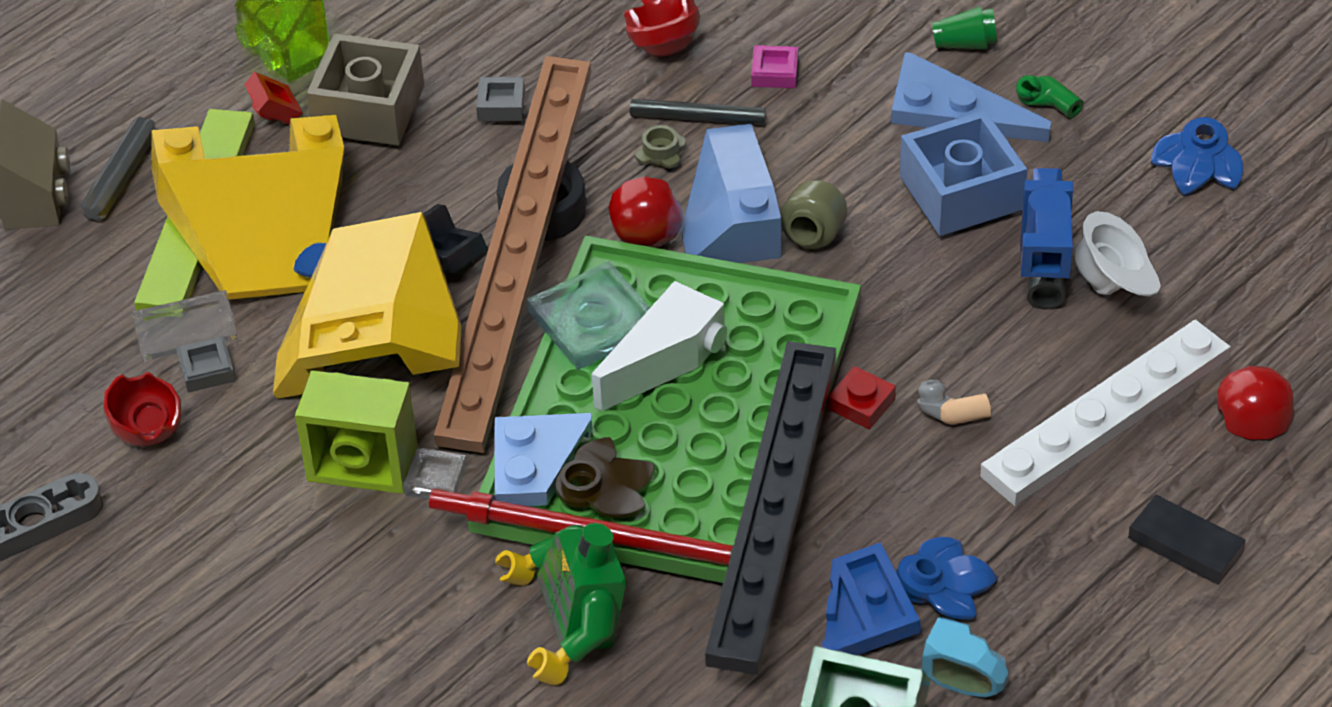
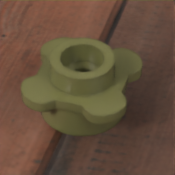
M652 126L642 135V148L636 151V160L644 165L650 163L656 167L674 168L680 163L678 155L680 150L685 148L686 140L669 126Z

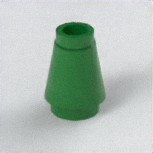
M978 6L941 19V21L932 22L936 48L987 49V45L998 43L993 8L982 10V7Z

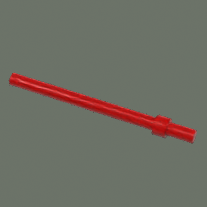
M433 488L429 498L430 509L466 515L467 521L489 525L492 520L555 533L572 525H582L585 527L591 523H600L612 531V544L721 565H729L733 545L495 500L494 494L473 491L471 495Z

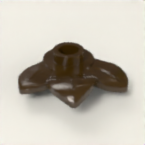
M610 437L596 439L581 446L576 452L575 460L570 461L562 468L556 479V493L562 502L572 507L583 508L590 506L601 515L613 518L633 516L645 509V502L639 493L650 483L655 467L652 462L616 457L615 445Z

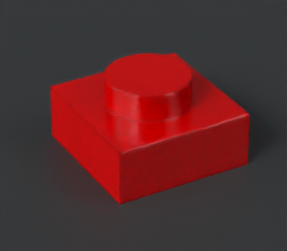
M255 71L245 82L244 85L253 101V109L264 119L269 121L277 119L290 125L291 118H299L303 112L288 85Z
M854 366L828 396V410L870 430L896 399V385Z

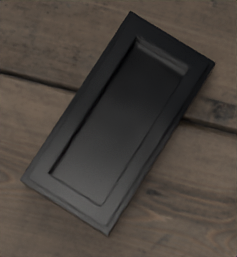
M1156 494L1130 525L1128 534L1129 539L1216 584L1222 581L1242 555L1246 540Z

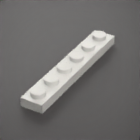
M1197 320L1192 321L981 463L980 477L1014 506L1018 505L1229 360L1231 346Z

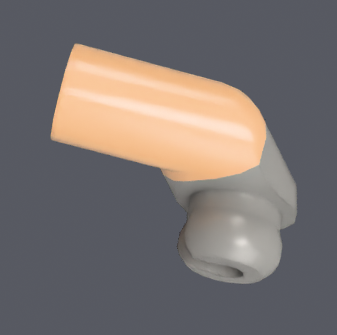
M927 380L918 387L920 398L917 402L922 412L946 424L955 425L991 416L990 402L985 393L954 399L945 395V386L939 380Z

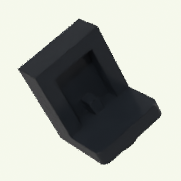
M436 204L423 213L443 272L450 274L461 273L474 264L475 258L488 250L481 233L455 227L445 205Z

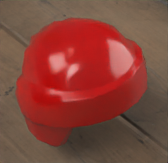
M641 0L643 6L624 11L626 32L629 39L634 45L641 47L646 53L654 57L674 55L687 48L694 38L701 17L694 0Z

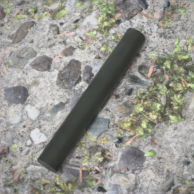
M632 98L630 116L765 126L766 108Z

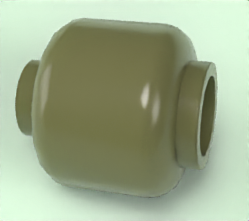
M823 180L803 182L792 191L782 207L780 213L781 228L787 238L805 249H819L827 246L844 225L848 213L846 200L834 185Z

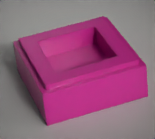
M754 45L751 87L796 88L798 47Z

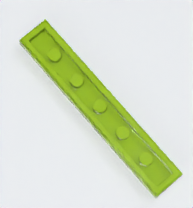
M209 109L200 131L205 159L243 156L255 125L253 112ZM168 216L134 304L137 314L183 318L202 265Z

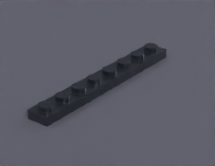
M787 341L707 644L705 667L754 675L759 674L836 363V348Z

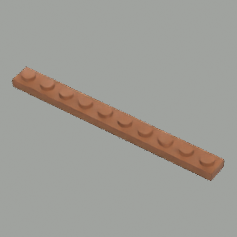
M545 56L460 344L459 367L453 368L435 429L434 439L436 446L479 453L485 452L589 84L591 65L588 61Z

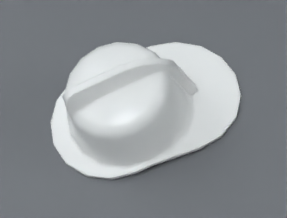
M1096 211L1086 217L1083 222V238L1075 250V264L1080 274L1091 284L1093 290L1102 295H1111L1122 288L1142 296L1157 294L1161 286L1158 275L1148 258L1141 238L1134 229L1121 218L1108 212Z

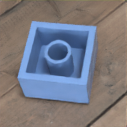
M986 110L901 136L900 178L939 236L1022 210L1027 168Z

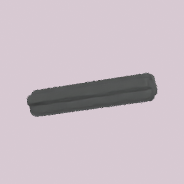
M139 116L131 123L81 203V208L84 210L83 216L88 220L94 219L99 222L104 220L152 143V130H156L155 122L152 119H145Z

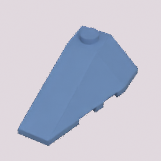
M752 124L706 130L681 229L686 254L736 263L781 258V215L774 186Z

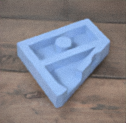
M591 413L495 417V500L524 506L548 505L556 492L557 476L567 463L575 460V450L583 437L589 438L592 433Z

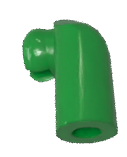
M1025 75L1016 84L1018 98L1029 106H1054L1068 118L1076 117L1083 109L1084 101L1053 77Z

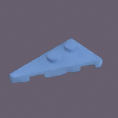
M905 52L891 110V123L928 128L986 110L1004 137L1049 142L1051 121L925 59Z

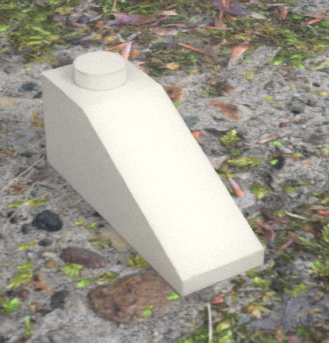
M674 281L592 373L594 407L603 411L699 368L711 353H716L721 349L726 340L728 330L725 326L724 303Z

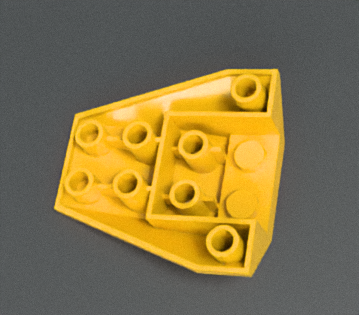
M422 212L333 229L277 353L273 394L277 399L303 394L311 370L324 372V366L398 353L413 375L459 367L462 326Z

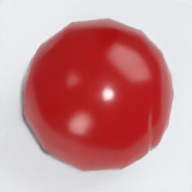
M640 177L626 181L612 194L608 206L614 232L622 242L660 248L673 240L682 227L681 222L683 221L682 208L666 181L657 178Z
M1249 365L1230 372L1220 382V387L1217 389V408L1219 412L1223 413L1226 429L1230 433L1250 440L1271 439L1285 433L1293 421V391L1288 380L1272 368Z
M150 372L130 378L120 374L104 392L103 409L105 418L113 434L124 443L134 446H150L161 443L170 438L181 423V399L172 384L155 377Z

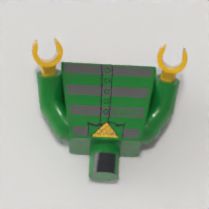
M591 523L585 527L582 525L568 526L531 546L530 553L527 555L505 550L496 557V565L511 568L506 575L499 578L500 581L510 584L528 585L534 576L535 568H539L537 578L561 649L554 653L545 648H536L528 657L527 664L529 667L538 670L533 675V678L546 684L559 685L567 676L568 663L571 660L578 663L594 649L613 647L626 585L622 568L612 544L613 533L603 524Z

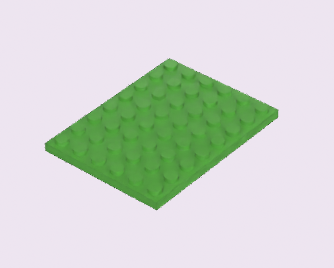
M584 236L510 417L591 413L592 433L589 438L583 437L575 450V456L577 450L584 444L596 439L610 437L615 445L616 457L652 462L655 467L654 474L648 486L639 493L645 502V509L633 516L613 518L601 515L590 506L583 508L572 507L562 502L556 492L548 505L529 507L734 546L787 341L836 348V363L828 391L829 396L859 306L861 285ZM674 281L724 303L725 326L728 330L726 340L721 349L716 353H711L699 368L603 411L594 407L592 373ZM495 454L479 492L495 495ZM492 520L489 525L468 521L469 532L532 545L555 534V532ZM613 544L617 558L621 563L724 583L727 565Z

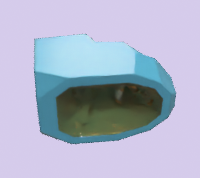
M942 617L937 618L926 640L922 656V670L938 686L964 695L989 697L1004 690L1008 683L1009 675L1005 658L993 651L984 637L972 633L970 625Z

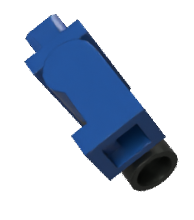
M1036 168L1033 170V179L1025 180L1020 232L1021 277H1031L1027 283V299L1032 306L1045 310L1060 306L1066 299V286L1063 278H1070L1073 249L1071 220L1073 181H1062V170L1055 168Z

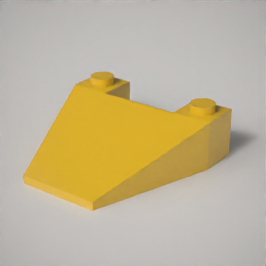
M337 116L291 118L289 152L205 159L198 126L152 130V174L158 203L224 298L229 300L305 292L311 278L294 272L295 261L310 245L328 242L333 231L342 187L344 144Z

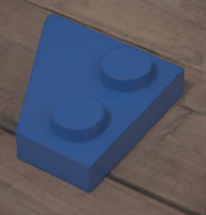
M881 542L832 559L830 574L831 591L827 599V625L822 648L860 655L921 632L920 619Z

